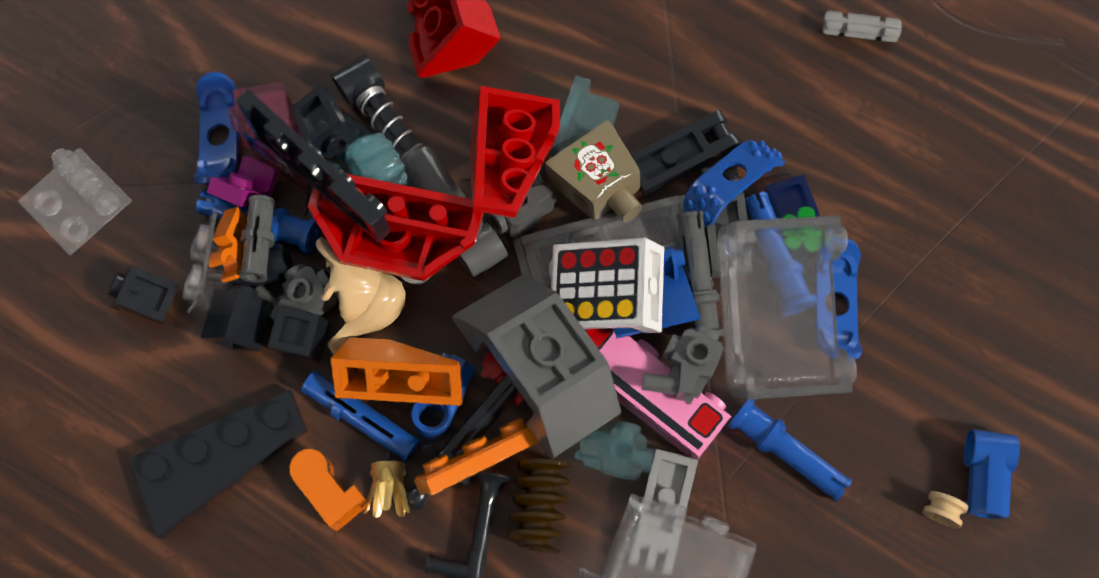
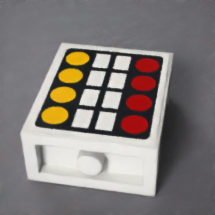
M647 238L553 245V256L549 263L551 289L559 294L583 329L631 327L644 333L662 332L663 246Z

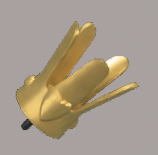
M390 451L386 452V461L371 463L372 470L370 471V476L373 482L364 514L368 512L373 498L372 515L375 518L381 515L382 510L387 511L391 507L392 492L397 514L400 517H404L405 511L410 513L403 478L406 475L405 463L390 461Z

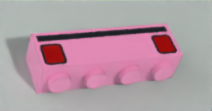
M613 328L584 329L609 364L619 403L686 457L698 460L731 416L725 412L727 406L710 392H706L705 395L701 393L700 397L694 398L691 404H686L682 400H675V395L641 390L644 373L668 376L672 369L657 359L659 353L656 349L642 339H639L638 342L629 336L616 339Z

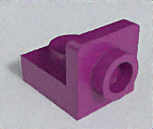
M244 156L238 173L231 172L229 178L211 177L207 193L239 207H249L248 198L250 196L265 195L272 197L279 169L253 157Z

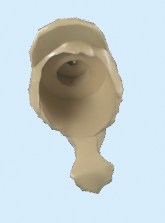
M321 237L315 244L318 251L326 258V267L330 266L331 272L329 282L320 297L323 301H327L335 292L339 298L340 315L345 321L344 326L327 344L334 355L349 337L356 338L367 333L379 331L390 325L398 318L405 306L406 293L402 282L393 275L341 264L327 239Z

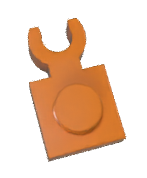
M238 206L224 211L212 238L219 249L212 252L208 257V266L210 268L223 265L224 273L221 277L223 283L240 277L244 249L240 238L241 231L246 229L247 217Z

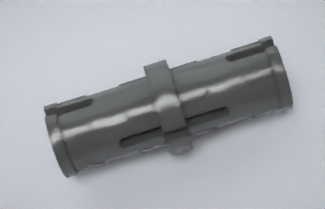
M253 195L248 198L249 207L246 229L241 231L240 242L244 245L239 276L244 281L260 283L267 280L269 248L274 246L275 235L271 232L275 200L265 195Z

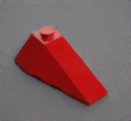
M411 0L408 2V14L413 15L415 19V32L409 34V49L416 74L419 77L425 78L475 65L501 39L492 11L486 0Z
M480 86L471 122L472 211L516 218L560 129V100Z

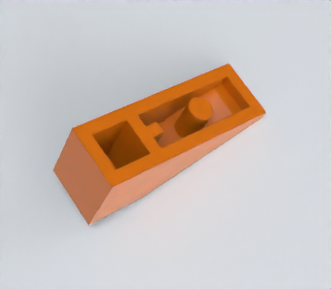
M349 337L331 358L335 398L460 406L462 403L459 361L390 339Z

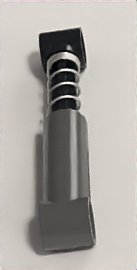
M363 53L330 74L332 81L351 108L358 107L364 116L370 117L372 120L371 127L374 130L380 131L381 141L384 144L390 145L393 157L400 159L397 171L408 186L466 198L432 149L415 141L412 136L413 130H407L402 123L403 116H397L392 109L393 102H387L385 91L383 90L385 88L384 81L366 54ZM482 220L475 245L457 258L467 273L474 279L508 257V253L496 232L487 222L484 223Z

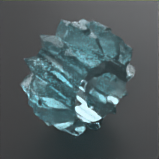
M381 133L358 138L346 149L345 162L349 167L351 175L407 186L408 176L404 171L405 165L399 158V152L395 151L392 142Z

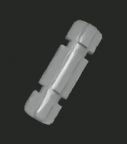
M827 11L823 18V32L830 35H839V32H844V36L876 40V36H880L881 41L896 42L901 33V20L897 18L885 17V20L881 21L879 16L848 13L847 16H842L843 12Z

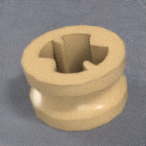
M931 491L928 496L931 504L930 506H925L922 513L939 524L951 528H961L963 522L959 517L961 514L967 513L968 505L950 495Z

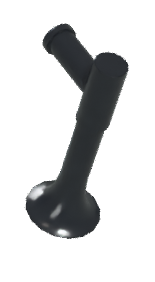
M485 472L475 473L479 481L480 499L467 561L461 562L428 554L425 574L433 573L454 578H483L497 498L503 486L508 481L515 480V478Z

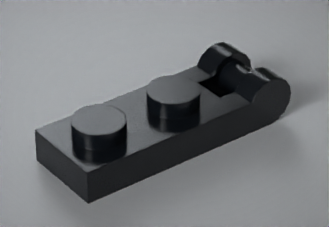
M722 111L712 112L630 154L640 171L639 190L643 196L719 157H725L741 144L737 135L730 133L727 129V119ZM712 134L716 141L709 144L704 135Z

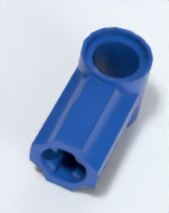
M443 353V357L460 362L463 399L475 375L476 367L458 356ZM415 403L412 409V421L418 436L430 442L445 438L450 432L452 420L459 406ZM429 410L439 411L444 416L443 421L436 427L424 426L420 420L425 412Z
M976 429L968 431L964 445V463L966 467H969L967 514L985 519L1004 520L1009 518L1011 474L1016 470L1020 454V443L1017 435Z

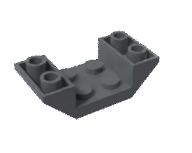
M521 275L452 316V320L476 353L488 347L530 406L534 414L526 425L551 460L621 413L607 360L556 291Z

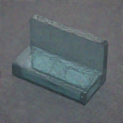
M575 75L560 120V129L552 145V157L607 119L614 126L620 104L616 100L591 94V79Z

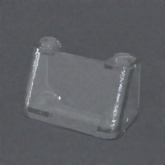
M840 216L735 221L719 229L718 261L722 322L725 336H723L727 386L731 396L743 399H763L852 393V382L856 380L857 368L854 358L848 356L845 349L838 348L832 262L839 259L841 252L846 251L848 244L847 231L844 226H841Z

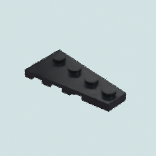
M247 89L235 100L258 141L374 240L380 243L391 232L385 217L388 211L384 205L371 194L365 197L356 188L355 182L347 173L340 168L335 169L328 163L316 147L302 139L251 90Z
M291 390L129 457L157 538H164L175 530L174 527L188 516H194L207 506V502L226 488H232L243 479L245 474L260 463L264 464L308 431L294 393Z

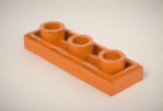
M523 418L511 421L499 428L502 435L490 441H487L486 436L474 439L461 446L463 454L449 460L448 455H442L428 461L423 465L425 472L416 476L414 482L420 494L433 495L538 443V440L525 424Z

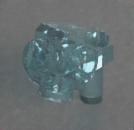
M616 422L615 428H611L610 434L596 430L580 441V449L574 453L576 460L583 461L584 467L602 470L603 475L635 481L640 478L641 472L650 474L655 448L647 447V439L643 434H640V426L628 422Z

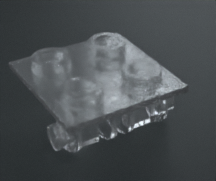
M80 147L75 152L71 150L66 151L64 148L56 150L51 156L55 169L18 200L70 256L132 202Z
M212 213L206 225H199L197 236L194 235L189 259L195 260L196 265H192L190 275L187 274L182 294V299L189 300L187 313H192L197 304L203 305L202 311L208 313L214 290H227L228 285L222 284H227L229 281L222 282L221 277L223 274L207 271L224 272L223 265L213 268L208 266L210 254L219 249L218 245L213 241L217 213Z

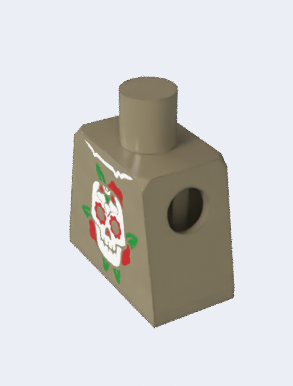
M608 119L545 162L548 182L591 219H599L613 210L626 223L634 219L642 210V205L633 196L640 189L639 168Z

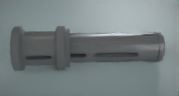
M703 211L677 214L680 245L685 259L683 268L700 315L699 320L689 322L690 329L694 330L696 326H705L714 330L719 336H725L724 329L719 326L716 304L720 300V294H717V290H713L710 275Z

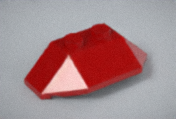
M348 174L355 182L356 188L365 197L368 194L373 195L388 211L385 217L391 232L378 243L314 188L308 203L311 214L341 264L425 281L475 245L484 214L483 212L472 211V199Z

